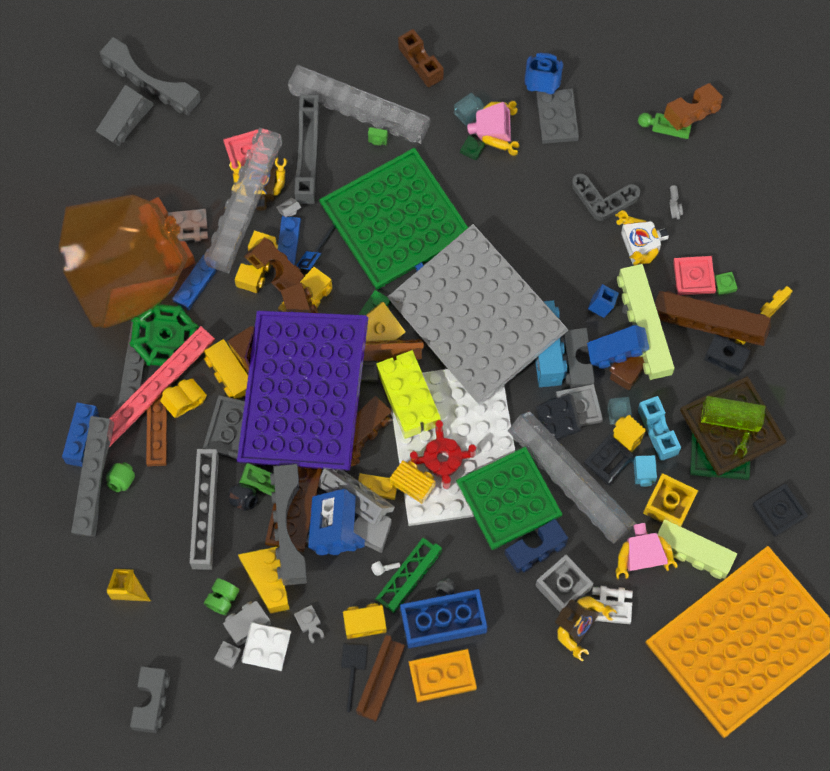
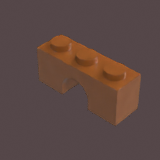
M708 83L695 90L692 100L693 104L687 103L682 97L668 103L664 117L678 131L690 126L691 123L697 120L704 119L705 116L719 111L723 96Z

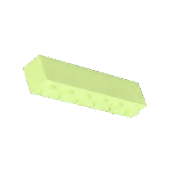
M643 264L620 269L619 276H617V283L619 288L622 287L623 303L624 305L627 304L629 309L627 311L628 320L633 322V326L636 325L646 329L650 350L643 352V355L640 356H643L645 362L643 363L644 372L649 375L650 380L670 376L673 374L674 365Z

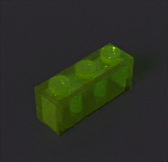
M707 396L703 403L701 422L759 432L764 424L765 406Z

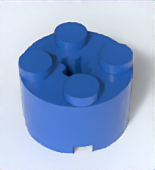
M538 53L533 58L530 56L527 59L524 79L527 89L529 91L546 92L547 94L555 93V90L559 88L561 83L563 62L561 60L559 62L556 56L548 53Z

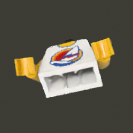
M620 211L615 215L620 218L616 222L618 225L625 224L622 226L621 234L632 264L636 266L638 264L651 263L658 255L661 247L660 241L668 239L666 228L656 231L653 222L628 216L625 211Z

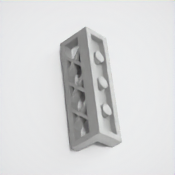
M324 469L321 474L319 487L328 493L346 489L355 495V512L374 526L379 525L384 513L393 512L395 506L343 470Z

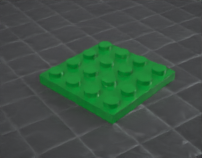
M526 447L456 480V484L491 550L562 516V512Z

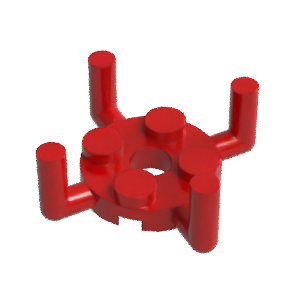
M437 420L435 423L436 439L427 444L423 456L418 457L417 452H411L410 461L416 465L424 464L428 471L437 477H442L443 488L449 489L451 486V478L449 476L459 469L462 459L475 457L476 446L471 444L468 447V451H461L455 440L444 438L443 422ZM445 453L449 458L447 461L441 462L437 456Z

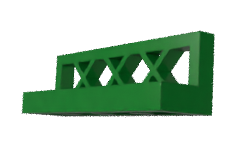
M422 538L376 597L375 601L395 614L400 605L404 603L441 555L442 547L436 543L433 545ZM423 545L431 549L425 557H420L419 550ZM418 561L419 565L415 571L408 573L407 565L410 562ZM406 577L407 581L401 588H396L395 581L397 578ZM394 592L395 596L389 604L382 600L386 593Z

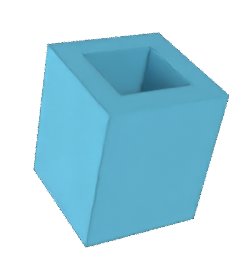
M655 455L635 456V484H640L644 487L655 484L657 479Z

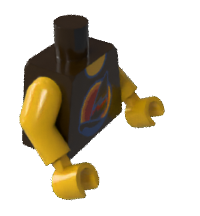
M279 158L275 160V167L241 169V172H239L241 167L239 161L237 168H233L230 162V168L234 171L233 179L236 189L243 197L248 198L249 203H255L256 210H266V202H273L275 196L284 187L286 158H284L283 165H279Z
M590 596L579 600L571 599L561 609L560 615L555 621L558 626V640L570 651L573 650L574 657L584 661L580 654L584 652L589 655V652L580 646L577 647V644L580 643L600 614L599 612H602L611 621L613 619L608 614L612 611L617 613V611L612 606H604L603 603Z

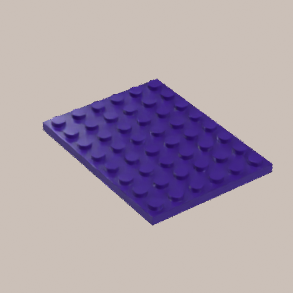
M257 311L237 462L277 466L297 464V467L350 471L369 317L365 315Z

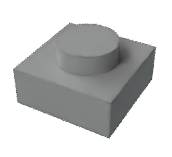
M293 198L277 206L279 213L284 217L294 215L301 208L298 201Z
M223 641L214 660L233 669L242 650Z

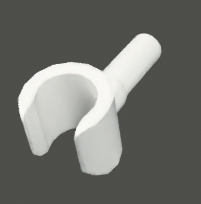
M378 561L372 564L371 569L376 576H379L385 571L399 568L400 563L382 566L381 562Z

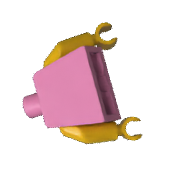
M510 101L507 105L505 102H490L476 113V122L468 124L469 134L477 133V136L485 144L502 150L508 149L510 155H517L518 151L513 150L512 147L518 148V142L508 144L511 141L510 115L517 113L518 109L515 108L517 103Z
M645 523L634 525L636 537L628 538L627 542L623 543L618 556L616 576L619 579V574L625 573V578L627 579L628 571L664 565L667 571H669L668 566L670 564L677 568L670 544L662 536H658L657 533L647 534Z

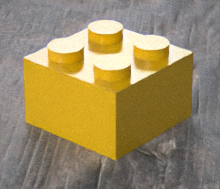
M662 473L643 514L662 523L665 519L681 527L698 490Z

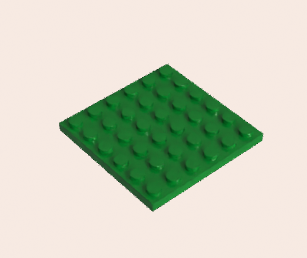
M415 148L319 199L325 212L376 290L416 268L417 264L428 262L468 229V226Z

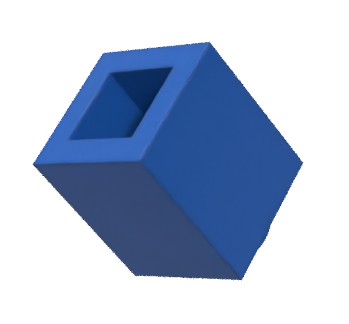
M602 284L592 296L588 310L605 318L613 309L619 293Z

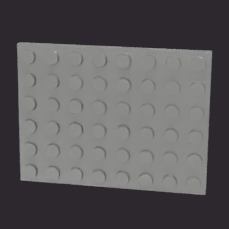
M474 224L388 296L392 304L479 406L568 331L566 326Z

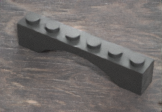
M114 37L100 51L102 63L106 67L114 68L120 76L128 77L133 84L142 86L150 95H156L164 104L172 105L180 114L184 113L189 116L201 101L199 91L185 82H164L144 73L133 62L127 45Z
M300 95L298 162L295 177V200L299 204L315 203L319 124L318 95Z
M90 416L71 531L75 535L96 536L101 480L114 427V422L108 418Z
M297 464L273 466L274 473L270 474L271 485H275V492H272V503L276 504L277 510H273L274 522H278V529H274L275 541H279V548H276V558L281 562V567H277L278 579H282L283 585L307 583L305 558L297 551L287 532L289 507L294 496L300 490Z

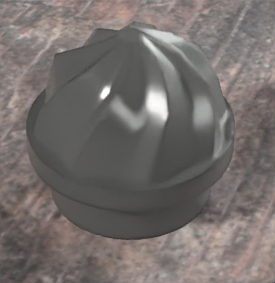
M444 578L437 583L436 592L441 597L455 594L456 585L452 579Z

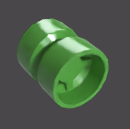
M216 579L212 586L213 593L208 594L204 605L226 616L232 606L230 602L236 599L240 590L229 582Z

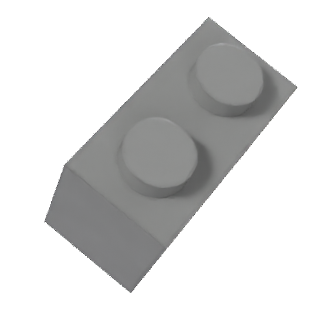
M257 601L253 603L248 602L242 607V611L229 615L225 619L226 622L223 623L238 647L246 642L251 622L271 625L270 619Z

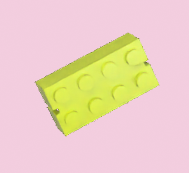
M413 350L396 356L395 361L393 358L376 363L377 373L404 439L420 434V423H423L424 432L434 429L436 421L441 420V417Z

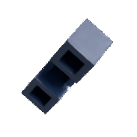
M556 519L538 529V535L542 540V545L538 548L528 547L521 539L505 549V556L517 574L521 571L523 573L529 571L535 562L539 561L541 563L550 557L549 554L553 551L559 552L566 547L568 537Z

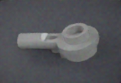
M671 186L672 219L677 218L678 220L680 215H683L682 204H678L677 201L679 197L677 186Z

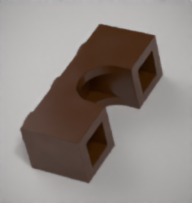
M414 29L398 37L399 50L428 88L443 80L444 68L434 55L431 57L427 55L423 41Z
M266 237L258 240L244 256L256 269L265 266L267 263L273 265L276 270V276L271 283L280 292L283 289L300 283L305 277L296 265H293L288 260V257L280 252L274 243Z

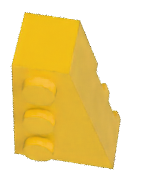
M277 547L238 555L269 613L290 610L285 585H283L282 579H278L277 567H281V562L276 558Z

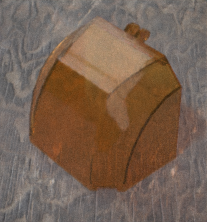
M128 195L66 207L59 242V251L64 253L66 267H63V272L93 327L107 328L139 316L165 300L174 289L189 257L176 237L180 233L181 227L179 224H176L174 216L170 215L165 218L157 204L135 195Z

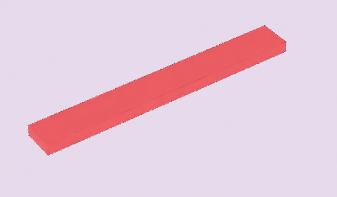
M202 326L109 418L114 422L110 446L215 341V338Z

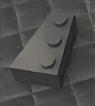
M125 85L96 132L120 146L152 108L154 103Z

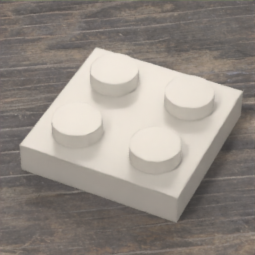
M251 622L241 662L281 671L291 631Z

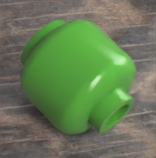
M125 462L114 464L106 476L107 486L116 492L126 491L135 478L132 466Z

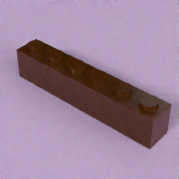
M659 291L655 302L660 321L761 346L765 345L771 327V317H767L764 314H754L744 309L738 310L727 305H717L707 300L700 301L690 296H680L669 291Z

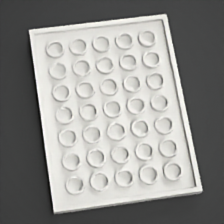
M449 369L422 373L443 422L444 438L455 440L461 451H468L469 445L474 444L476 446V455L474 458L462 459L459 469L449 476L451 478L449 489L443 488L442 477H437L428 471L424 464H417L418 470L422 473L425 471L429 472L434 476L433 480L436 483L423 504H420L404 493L409 526L474 517L456 484V480L515 452L504 385L479 406ZM391 407L399 464L402 460L405 462L410 461V453L413 451L417 452L418 457L423 456L427 444L436 439L435 428L424 432L423 423H420L421 433L404 439ZM445 453L437 456L441 462H445L449 458Z

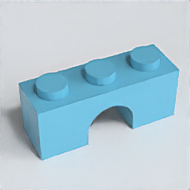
M656 396L640 402L638 412L660 461L678 455L681 446L674 430L670 431L666 424L665 410L659 397Z

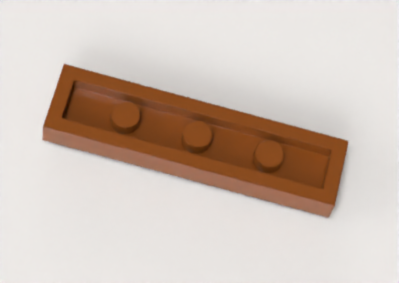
M163 394L147 409V466H167V408L160 401Z

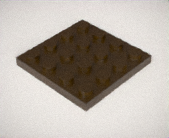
M748 376L680 408V412L717 476L783 446L787 442Z

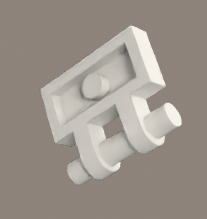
M607 586L593 587L592 595H600V600L597 601L603 603L604 606L610 605L617 611V613L612 611L608 614L613 619L611 621L602 612H599L600 614L595 621L630 624L632 603L624 602V598L632 599L633 591L620 587L618 589H610ZM606 596L618 597V602L607 601Z

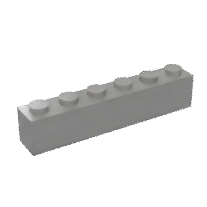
M197 449L190 565L192 569L212 570L219 465L217 449Z

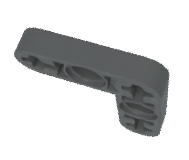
M577 174L572 180L573 190L591 215L598 221L606 220L635 203L640 196L639 187L630 184L603 199L586 175ZM578 180H579L580 182H583V181H584L583 187H582L581 184H578V185H577V181H578ZM629 191H630L631 193L635 192L634 197H633V195L627 196V195H628V192H629ZM587 194H594L596 199L589 201L585 196ZM613 199H619L621 201V205L613 206L611 201ZM598 209L604 210V214H602L601 212L597 213Z

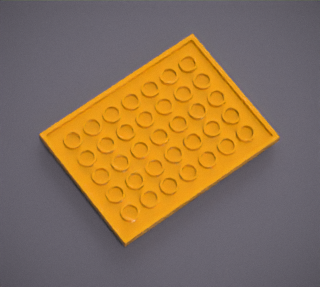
M767 546L645 643L720 735L725 738L830 653V618L770 547Z

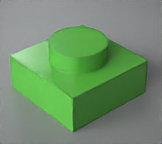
M369 127L368 141L374 145H387V130Z
M732 272L714 276L718 296L737 291Z

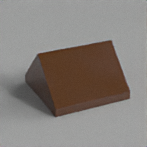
M253 326L248 327L228 340L233 354L247 375L249 374L255 329Z

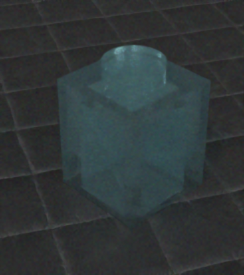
M472 93L454 104V114L465 126L476 119V113L483 109L481 99L475 97Z
M629 397L609 400L610 425L615 424L621 417L632 416Z

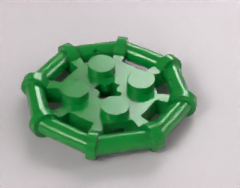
M154 302L138 316L132 318V336L129 344L146 361V365L162 366L168 359L155 358L156 354H168L170 358L184 344V333L189 332L190 337L199 326L186 314L182 306L162 305ZM160 312L173 313V316L161 315ZM150 315H155L154 320L150 322L145 321ZM179 316L186 326L180 325L176 318ZM140 327L146 328L145 337L139 338ZM166 331L170 337L163 339L159 334ZM146 343L148 348L153 350L151 355L143 348L142 344Z

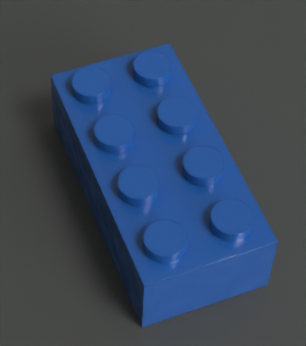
M479 589L400 605L408 649L487 633V624Z

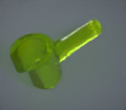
M745 432L742 442L734 450L736 455L737 450L742 449L744 451L742 458L747 453L748 432Z

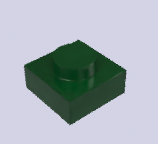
M468 136L460 149V153L477 161L485 147V143Z

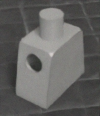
M384 513L379 525L374 526L359 516L354 523V533L365 539L366 546L382 553L392 524L391 519L386 516L387 513Z

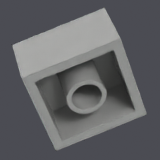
M565 555L536 581L535 586L560 612L571 599L579 600L592 589L593 583Z

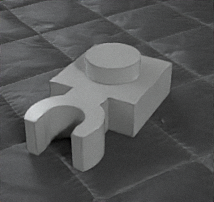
M312 605L294 614L302 632L309 631L308 637L312 644L315 643L313 639L314 634L318 633L322 639L324 638L323 631L316 627L321 622Z

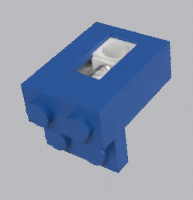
M341 489L312 497L308 545L310 549L319 555H327L328 553L338 555L340 552L355 551L358 548L365 547V539L354 533L355 495L346 489Z

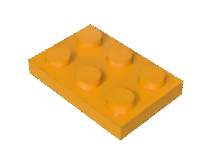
M468 649L409 661L417 702L477 690Z

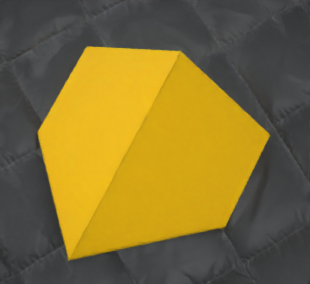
M114 569L107 588V594L111 600L151 601L135 576L134 570Z

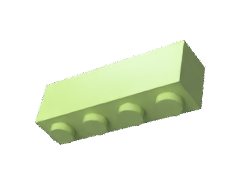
M665 519L657 534L670 544L674 558L683 562L686 560L692 563V566L696 569H705L718 579H725L737 555V553Z

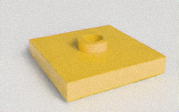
M381 302L365 315L369 317L366 341L397 340L405 333V330L384 302Z

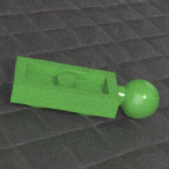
M642 113L638 117L640 126L649 127L653 125L652 131L685 139L689 137L691 125L677 131L664 117V114L656 113V117L652 118L649 113Z
M248 463L245 465L239 483L246 484L271 496L272 492H275V485H271L270 472Z

